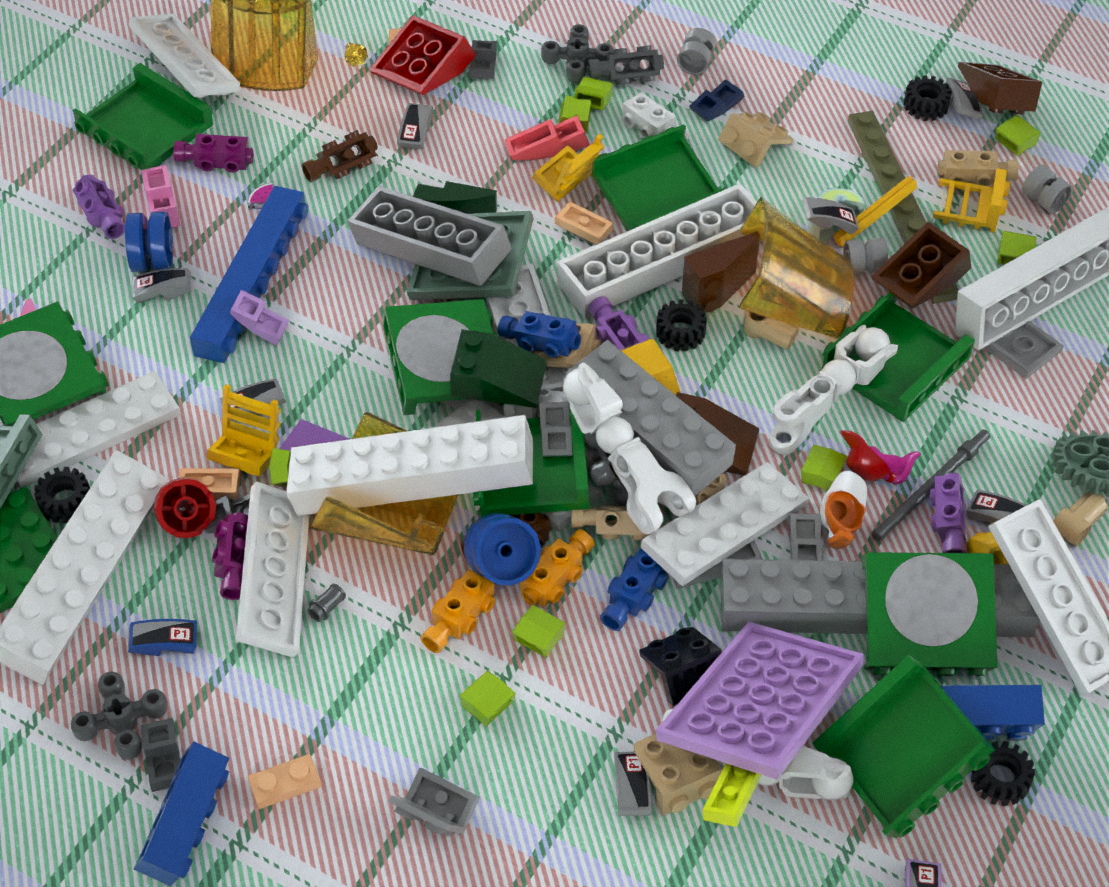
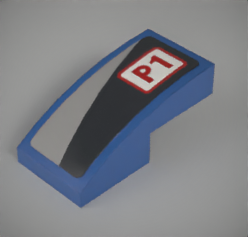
M152 619L131 622L129 625L128 653L160 656L162 650L193 654L196 649L197 621L186 619Z

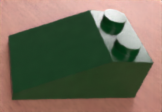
M461 329L450 373L451 396L537 408L547 360L493 334Z

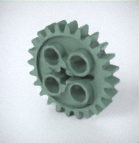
M1081 430L1079 435L1070 432L1069 437L1063 435L1061 441H1056L1051 457L1053 459L1051 465L1056 467L1055 473L1063 474L1062 480H1072V487L1081 485L1083 492L1091 489L1094 495H1098L1100 491L1109 497L1108 433L1104 432L1101 436L1095 430H1092L1091 435H1088L1085 431Z

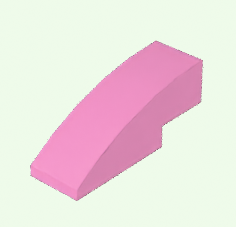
M167 165L141 170L150 215L152 212H168L171 227L180 226Z

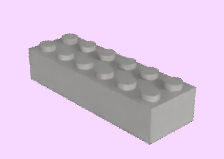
M380 186L347 221L358 245L479 286L487 280L512 250L504 225Z
M606 340L565 372L566 377L568 373L578 368L579 364L586 363L597 373L599 378L604 379L621 398L623 406L619 417L630 423L634 432V439L637 437L641 439V443L646 445L664 470L674 472L683 477L694 496L698 495L733 465L736 445L610 341Z

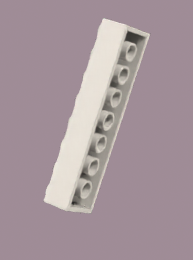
M739 183L557 261V284L586 319L592 316L589 311V305L598 297H607L610 303L615 306L683 276L684 256L757 231L760 234V242L767 239L770 215Z
M1109 207L1084 219L1077 225L959 290L957 295L955 335L962 338L966 334L975 340L973 347L979 351L1003 337V335L1024 325L1027 321H1031L1108 276Z
M526 415L291 447L286 494L296 515L301 516L532 485L533 438Z
M115 449L1 624L0 663L44 685L153 510L155 496L169 478Z

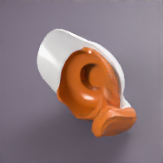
M843 471L836 477L829 490L824 494L820 505L822 523L829 530L827 542L829 547L833 549L845 548L854 540L855 536L852 533L861 528L866 512V483L859 475L851 471Z

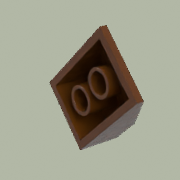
M971 62L958 63V68L978 101L989 106V111L1004 113V110H1009L1011 113L1024 115L1025 111L1036 112L1042 81L1001 65Z
M927 222L871 278L913 309L952 287L972 268L970 251L936 226Z
M757 231L684 256L682 295L687 303L688 300L692 301L693 307L698 304L705 313L722 307L756 273L760 242L759 232Z
M677 392L676 396L736 445L733 465L725 472L743 476L747 475L758 438L759 428L706 398Z

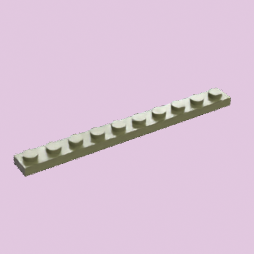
M866 111L849 114L848 124L883 196L905 179V176L874 112ZM913 193L889 210L904 244L927 223ZM956 283L949 289L931 298L932 304L957 300L959 289Z

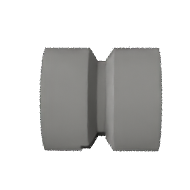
M693 28L688 31L677 57L679 67L684 72L692 75L704 73L709 66L711 56L716 47L715 36L703 28Z
M1039 165L1025 179L1022 185V192L1032 200L1038 201L1040 206L1052 214L1059 211L1067 203L1072 195L1073 186L1061 177L1056 178V174L1046 166Z
M884 238L868 239L866 244L862 240H848L844 243L843 261L847 275H861L865 270L869 274H874L888 260V247Z

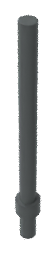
M982 429L971 440H966L958 447L957 453L871 533L873 539L880 542L930 495V489L935 488V476L953 473L965 461L973 459L978 454L979 448L990 439V433Z

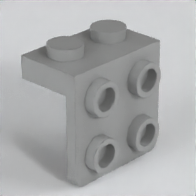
M419 768L406 797L402 798L391 795L388 802L396 805L394 812L410 820L415 819L420 822L425 820L423 825L425 828L440 835L443 833L451 836L452 832L464 834L480 796L423 768Z

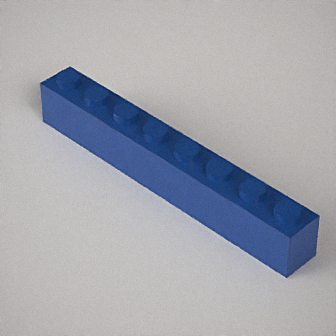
M274 185L190 336L191 347L195 357L225 364L229 354L235 351L237 339L241 333L245 332L246 327L230 314L231 308L241 290L259 299L262 294L266 293L271 276L277 273L280 259L287 254L292 237H296L301 220L305 219L308 214V204L305 203L304 192Z

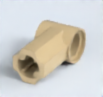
M752 303L746 308L743 331L747 336L751 338L762 337L786 350L790 349L798 335V327L771 314L768 306L763 303Z
M1088 491L1070 509L1067 507L1063 508L1053 522L1061 536L1076 547L1087 536L1092 525L1107 512L1109 505L1102 494L1094 495L1093 492Z

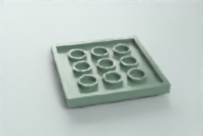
M515 211L469 214L504 225L512 250L481 286L415 264L407 289L409 299L513 297L534 220L532 212Z

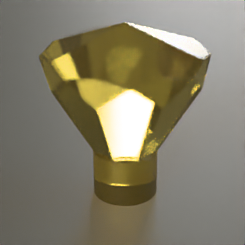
M351 42L346 44L344 56L346 63L353 67L362 65L368 57L366 48L361 44H353Z

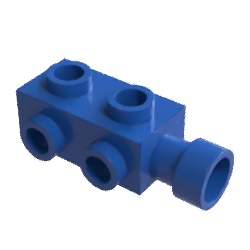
M525 311L520 321L515 317L503 316L498 324V335L501 338L511 340L516 338L520 348L531 353L534 350L543 351L551 358H557L559 355L568 357L571 350H577L581 343V335L578 332L576 322L567 318Z
M640 548L635 556L630 555L623 567V573L620 577L615 576L608 587L607 592L610 594L609 603L612 605H608L600 615V620L607 628L613 631H620L628 620V613L636 617L640 610L647 612L654 600V595H652L656 588L662 590L668 581L669 574L643 549Z

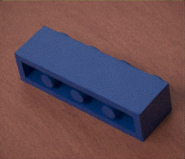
M195 741L187 748L133 870L169 886L179 877L185 878L193 861L188 858L192 847H198L205 833V829L201 828L204 818L209 819L216 807L217 800L213 798L217 788L222 789L228 778L229 771L225 770L229 757Z

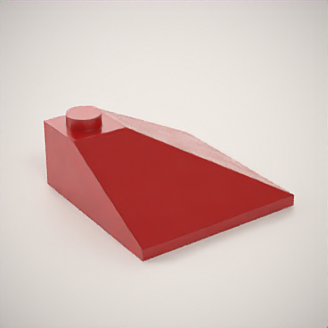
M412 15L370 67L369 71L423 96L462 74L476 54L465 36Z

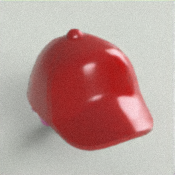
M847 430L839 432L850 447L846 459L847 467L866 481L884 479L894 485L901 484L909 476L915 460L921 456V453L918 451L910 452L902 458L896 455L883 454L878 448L868 446L860 435Z

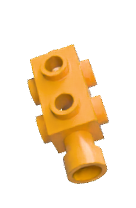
M577 529L569 538L568 544L558 538L551 546L548 545L542 550L540 561L535 571L526 580L520 582V592L525 602L531 606H535L538 603L543 608L549 602L555 604L564 593L563 587L569 581L571 583L578 581L583 573L582 555H587L595 546L593 538L586 531Z
M470 569L462 578H457L447 595L435 602L432 608L434 626L428 627L421 635L420 639L423 645L433 653H440L448 644L450 635L456 639H459L464 633L470 635L477 625V617L482 612L488 614L495 605L494 583Z

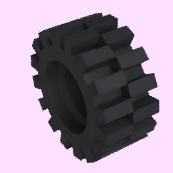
M927 75L923 76L922 79L919 76L915 77L914 81L911 80L909 85L907 84L904 109L906 111L909 110L908 114L911 116L916 114V119L924 117L923 121H928L930 117L934 121L937 119V116L941 119L944 114H947L952 95L949 84H943L944 80L942 79L936 81L935 76H931V79H928Z
M679 299V304H676L674 300L670 301L669 306L665 303L662 306V310L659 309L656 336L657 338L659 337V342L661 344L665 343V347L668 349L671 346H674V351H679V347H683V351H688L689 346L695 349L697 348V343L701 345L703 338H705L706 313L704 310H701V306L698 304L693 307V302L689 300L687 304H683V299ZM683 322L689 324L690 327L677 328L672 324Z
M59 467L54 468V474H50L47 471L44 473L46 479L40 477L37 480L38 485L34 487V496L37 505L48 521L52 518L53 523H58L59 519H62L64 524L68 523V518L72 517L89 491L90 486L83 472L79 473L78 469L73 468L70 471L69 467H64L63 471L60 472ZM61 491H75L70 497L66 499H52L57 493Z
M994 741L991 745L995 751L989 755V762L977 771L973 769L971 771V782H975L973 788L976 792L982 790L980 796L982 799L985 800L988 796L992 798L991 804L996 805L997 801L1001 800L1002 806H1008L1011 800L1012 804L1015 805L1019 802L1020 798L1023 800L1027 792H1029L1035 776V769H1032L1034 763L1032 759L1027 760L1029 754L1025 750L1021 754L1018 752L1020 746L1017 744L1012 749L1008 747V741H1003L1001 747H999L998 741ZM994 765L1005 766L1014 773L1015 779L1011 782L1000 781L991 774L990 768Z

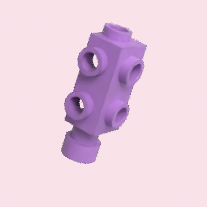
M83 174L81 179L76 182L72 191L78 200L79 206L83 209L87 221L96 228L101 227L107 238H119L125 232V225L121 220L123 208L115 202L113 190L108 189L106 183L96 179L94 175Z
M598 297L589 305L590 313L597 320V327L595 329L598 340H601V342L604 343L608 340L619 350H623L649 339L645 333H638L636 321L632 315L626 316L622 309L614 312L613 305L607 297Z
M948 473L943 476H935V488L930 489L932 506L936 507V514H931L932 530L939 534L942 542V553H967V542L965 541L967 532L965 525L966 504L961 475Z

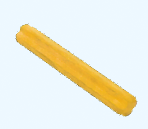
M911 176L903 179L856 216L859 226L858 230L853 234H849L840 229L833 234L834 242L843 247L845 241L852 240L916 190V180Z

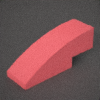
M578 115L556 125L550 119L505 139L512 160L545 159L554 157L567 145L574 151L590 145Z

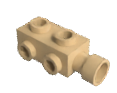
M945 150L943 160L938 161L937 174L938 176H943V179L990 186L994 182L997 168L1007 170L1006 181H1017L1019 163L1018 160L998 162L997 151Z
M596 505V508L572 510L571 528H584V525L596 526V534H601L603 539H619V535H632L631 539L642 540L650 535L642 533L628 515L626 506ZM608 515L616 516L612 520L606 518Z

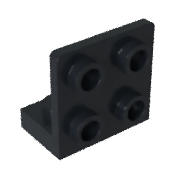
M694 627L679 629L674 635L665 639L650 642L648 646L640 649L639 653L641 658L661 674L667 700L672 706H676L718 658L722 650Z

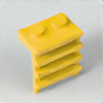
M598 134L594 142L580 154H577L567 145L536 170L532 179L553 199L559 202L591 175L593 161L605 147L601 143L603 136Z
M997 168L992 187L940 178L939 185L949 187L944 212L934 210L932 218L943 219V224H948V221L958 222L960 227H963L964 223L974 225V229L979 230L980 226L990 228V232L995 233L999 215H1005L1008 200L1003 199V197H1008L1011 183L1006 181L1007 170ZM954 188L964 190L960 215L950 213ZM970 191L980 192L976 218L966 216Z
M225 384L223 386L222 435L207 450V459L260 477L269 467L272 449L277 448L280 437L277 436V430L280 428L278 415L281 413V408L278 407L279 401L273 399L270 404L251 399L231 392V386ZM231 404L265 416H269L270 419L231 407ZM230 419L269 431V433L230 421Z

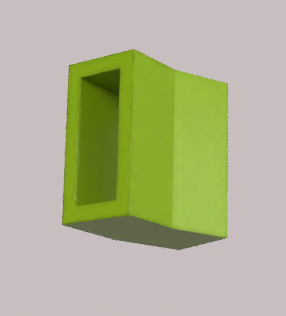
M583 76L580 84L575 89L574 98L591 100V108L603 111L613 95V83Z
M566 95L561 104L558 124L578 115L585 133H588L591 100L577 99Z
M1017 115L996 128L995 139L1019 156L1027 149L1036 146L1041 132Z
M1003 231L997 263H1009L1034 249L1037 237Z
M813 445L801 470L802 483L817 486L828 491L836 477L840 474L847 456L831 448Z
M277 448L272 449L269 465L272 485L287 488L291 451Z
M532 605L512 631L513 639L547 658L554 646L563 637L566 622Z
M487 670L459 696L462 708L487 727L514 702L516 693L501 679Z

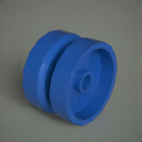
M152 212L149 220H147L143 213H127L125 220V246L131 272H146L150 267V263L155 270L172 268L173 235L168 212Z
M490 513L480 517L470 526L464 539L463 551L467 564L475 573L498 585L512 586L523 582L535 571L540 561L541 545L537 533L529 524L507 514Z

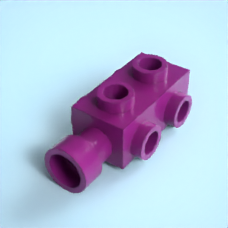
M197 134L194 144H187L186 141H175L173 156L174 161L186 162L187 159L194 160L195 167H199L204 171H210L213 168H225L228 172L234 173L239 169L246 170L247 163H253L254 152L253 148H249L248 137Z
M240 512L228 514L224 520H220L214 533L215 538H217V546L212 555V563H215L214 576L222 578L220 595L227 600H240L248 516Z

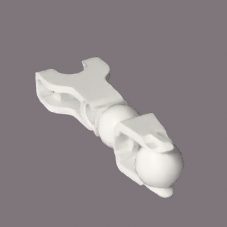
M861 325L856 332H851L836 344L834 360L826 363L822 371L812 377L799 390L787 392L774 405L772 417L778 424L770 433V448L782 455L792 453L804 442L815 423L831 408L832 402H837L839 395H844L851 391L857 383L860 385L869 384L884 368V363L897 354L898 345L890 344L889 336L882 329L875 327L866 328V325ZM856 349L857 355L864 361L858 360L855 362L848 356ZM785 433L791 436V440L787 443L778 442V439Z
M586 363L579 364L578 368L568 373L564 379L563 391L570 403V409L581 431L584 434L589 432L590 434L596 433L599 447L611 454L608 460L612 463L615 473L628 492L627 513L637 528L644 534H651L659 529L663 522V515L657 502L666 505L676 516H684L692 512L696 505V499L688 484L680 475L664 470L646 445L641 443L639 437L634 439V432L630 423L619 417L622 413V400L606 381L599 378L597 373Z
M668 709L663 714L661 723L666 719V717L671 713L673 709ZM802 746L777 780L761 775L758 784L772 786L779 782V789H782L783 793L789 797L838 800L848 797L853 785V774L851 767L845 761L831 758L825 753ZM717 760L723 770L726 763Z

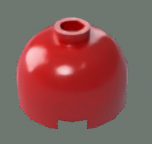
M181 477L170 480L160 488L155 496L154 513L156 521L164 531L175 537L188 539L199 536L215 518L216 503L214 495L206 485L196 479Z

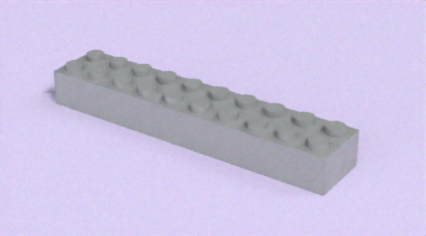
M722 559L720 576L722 631H741L749 621L791 633L867 634L865 569H862V561ZM994 564L996 637H1034L1040 620L1010 565Z

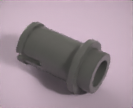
M331 584L317 600L313 599L309 602L308 614L317 622L327 620L330 617L329 613L346 598V593L339 585Z

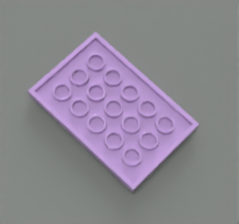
M748 621L656 729V740L777 780L864 665V654Z

